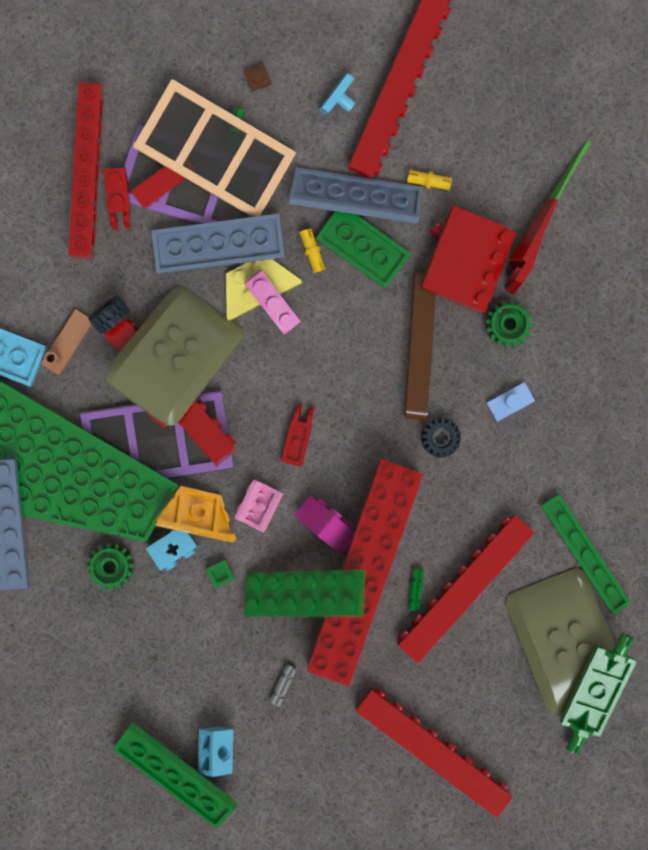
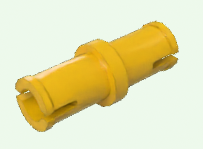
M410 169L407 183L424 185L428 189L434 187L450 191L452 177L436 175L432 171L425 173Z
M312 228L299 232L306 250L304 254L308 256L313 274L325 270L326 267L319 252L321 248L317 246Z

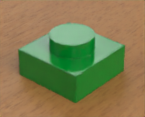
M226 559L206 569L215 589L235 579Z

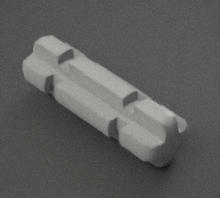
M289 664L285 666L284 674L281 675L274 690L275 694H272L270 703L278 707L281 705L282 697L285 696L291 684V678L296 673V668Z

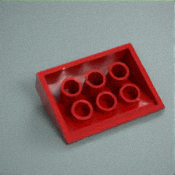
M451 206L420 287L467 310L485 313L516 232L497 222Z

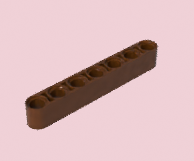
M415 270L414 302L411 318V345L408 360L409 370L407 374L408 387L405 402V419L427 420L436 294L420 287L426 271Z

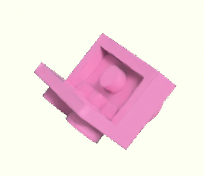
M254 479L247 487L243 502L237 508L235 519L261 532H265L283 493Z

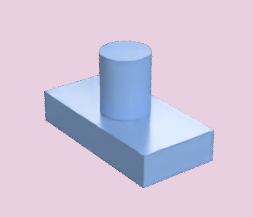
M524 382L486 404L496 422L535 400Z

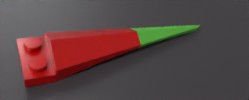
M588 140L583 144L509 258L514 271L507 280V283L510 285L506 291L512 295L523 284L534 267L551 215L568 180L591 144Z

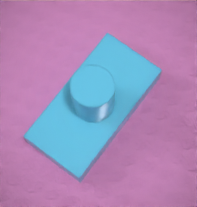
M349 73L343 75L318 110L326 115L337 103L349 112L356 102L344 92L355 78Z

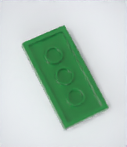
M335 211L316 237L318 242L385 290L411 255L410 252L357 214Z

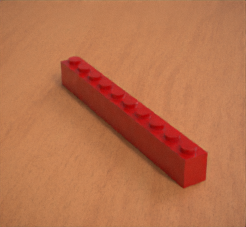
M421 0L349 164V171L369 179H373L374 175H379L383 166L380 163L382 156L387 157L390 151L391 144H388L391 136L396 137L400 127L397 122L399 117L404 118L409 106L406 105L408 97L413 98L417 86L414 83L417 78L421 79L426 67L423 66L425 58L430 59L434 47L431 44L434 39H439L443 29L440 27L442 19L446 21L450 14L451 8L448 6L451 0Z

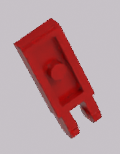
M126 167L103 169L111 229H118L117 212H123L124 227L129 229L131 228V203Z
M297 403L294 418L290 423L281 462L302 467L312 429L311 423L315 408L310 407L308 410L306 423L299 422L302 404Z

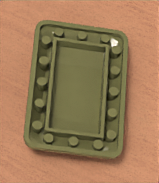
M176 287L157 306L105 372V381L110 387L167 426L176 425L240 344L244 332L239 325L232 320L228 321L225 315L186 288Z
M578 568L568 570L509 594L505 601L507 611L545 707L549 713L556 716L562 715L595 644L608 649L615 648V643L589 579L583 570Z

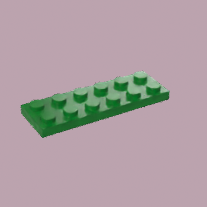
M334 570L247 573L244 617L363 616L365 571Z
M134 723L130 725L112 749L215 829L227 819L238 805L231 796L217 788L214 783L204 778L194 768L187 765L176 754L170 752L159 741L153 739Z

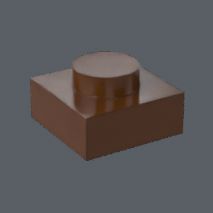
M264 63L244 70V75L251 92L271 85Z

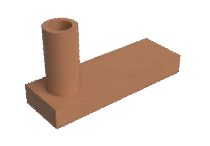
M75 309L50 350L44 355V359L41 362L43 366L59 376L61 375L92 326L88 321L89 317Z

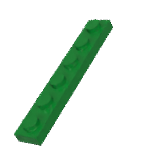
M560 494L555 495L540 505L611 614L615 615L632 604Z

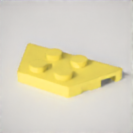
M273 259L248 262L226 273L228 321L260 305L244 284L258 271H263L279 294L302 283L301 280Z

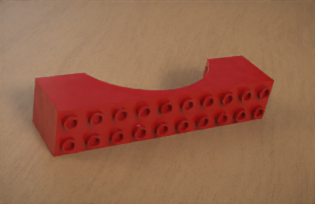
M379 460L342 569L365 571L363 616L324 617L307 664V672L350 686L423 474L384 460Z

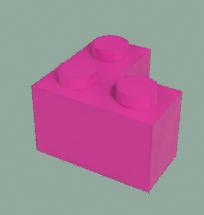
M310 495L294 516L325 543L342 554L353 540L355 532L351 528L354 525L344 517L340 520L342 515L333 508L329 511L330 505L323 499L319 498L316 500Z

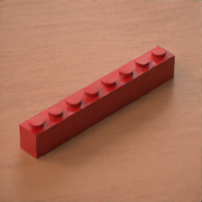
M123 318L120 323L116 324L117 326L103 333L118 353L122 351L139 329L131 319L127 321ZM201 400L195 401L178 423L217 467L236 451L234 446L236 441L229 433L224 435L220 430L222 425L214 416L210 418L206 414L208 409Z
M507 515L500 522L501 528L498 532L495 533L493 531L485 539L487 544L482 549L477 548L472 553L470 558L473 560L467 566L463 564L457 570L456 574L458 576L453 582L449 580L442 587L443 593L439 598L433 597L427 604L429 609L424 614L420 612L412 621L414 626L409 631L405 629L398 636L397 639L400 640L397 643L398 646L414 661L419 663L533 536L535 532L516 515L511 517Z
M370 688L355 708L356 712L494 817L498 818L513 798L509 792L511 788L501 780L497 783L491 779L493 775L482 767L480 770L474 766L475 761L468 755L464 754L462 757L456 752L458 748L449 741L446 743L439 739L440 734L432 728L427 730L421 726L423 722L413 714L409 717L405 714V708L396 701L393 704L386 699L388 695L381 689L377 688L374 690Z

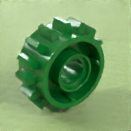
M511 300L506 305L502 301L500 308L497 305L493 307L495 313L488 312L487 315L491 319L485 321V324L489 325V328L485 331L486 333L491 332L492 336L489 339H496L497 346L504 343V348H508L509 344H512L513 348L517 347V341L523 344L525 342L523 337L531 335L528 329L533 328V325L529 324L532 316H527L528 309L523 310L521 303L516 306ZM505 319L513 321V330H508L504 327Z
M107 543L106 549L103 545L98 546L99 552L95 550L91 552L94 557L87 559L91 564L86 570L91 571L88 578H94V586L101 584V590H105L109 586L110 591H113L115 585L120 589L123 587L122 582H130L127 576L134 575L130 568L134 567L135 564L130 563V559L133 556L126 555L127 548L120 550V544H116L112 548V544ZM108 561H112L116 565V570L113 573L108 572L105 568Z

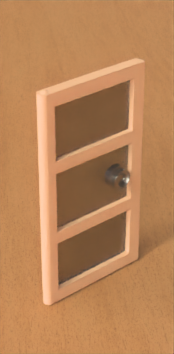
M173 79L170 81L133 148L251 217L261 216L296 155V152Z

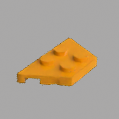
M180 486L154 522V525L231 543L236 541V536L232 534L228 523L230 519L224 509L225 504L222 496Z

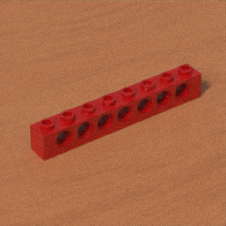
M98 83L78 84L68 253L72 259L94 260L104 89Z

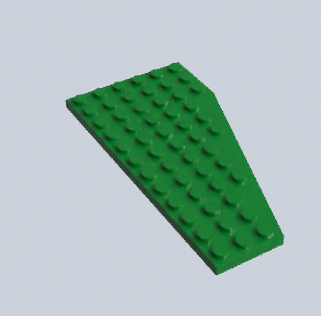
M0 380V459L16 458L22 516L147 542L156 527L154 525L155 520L174 495L179 484Z

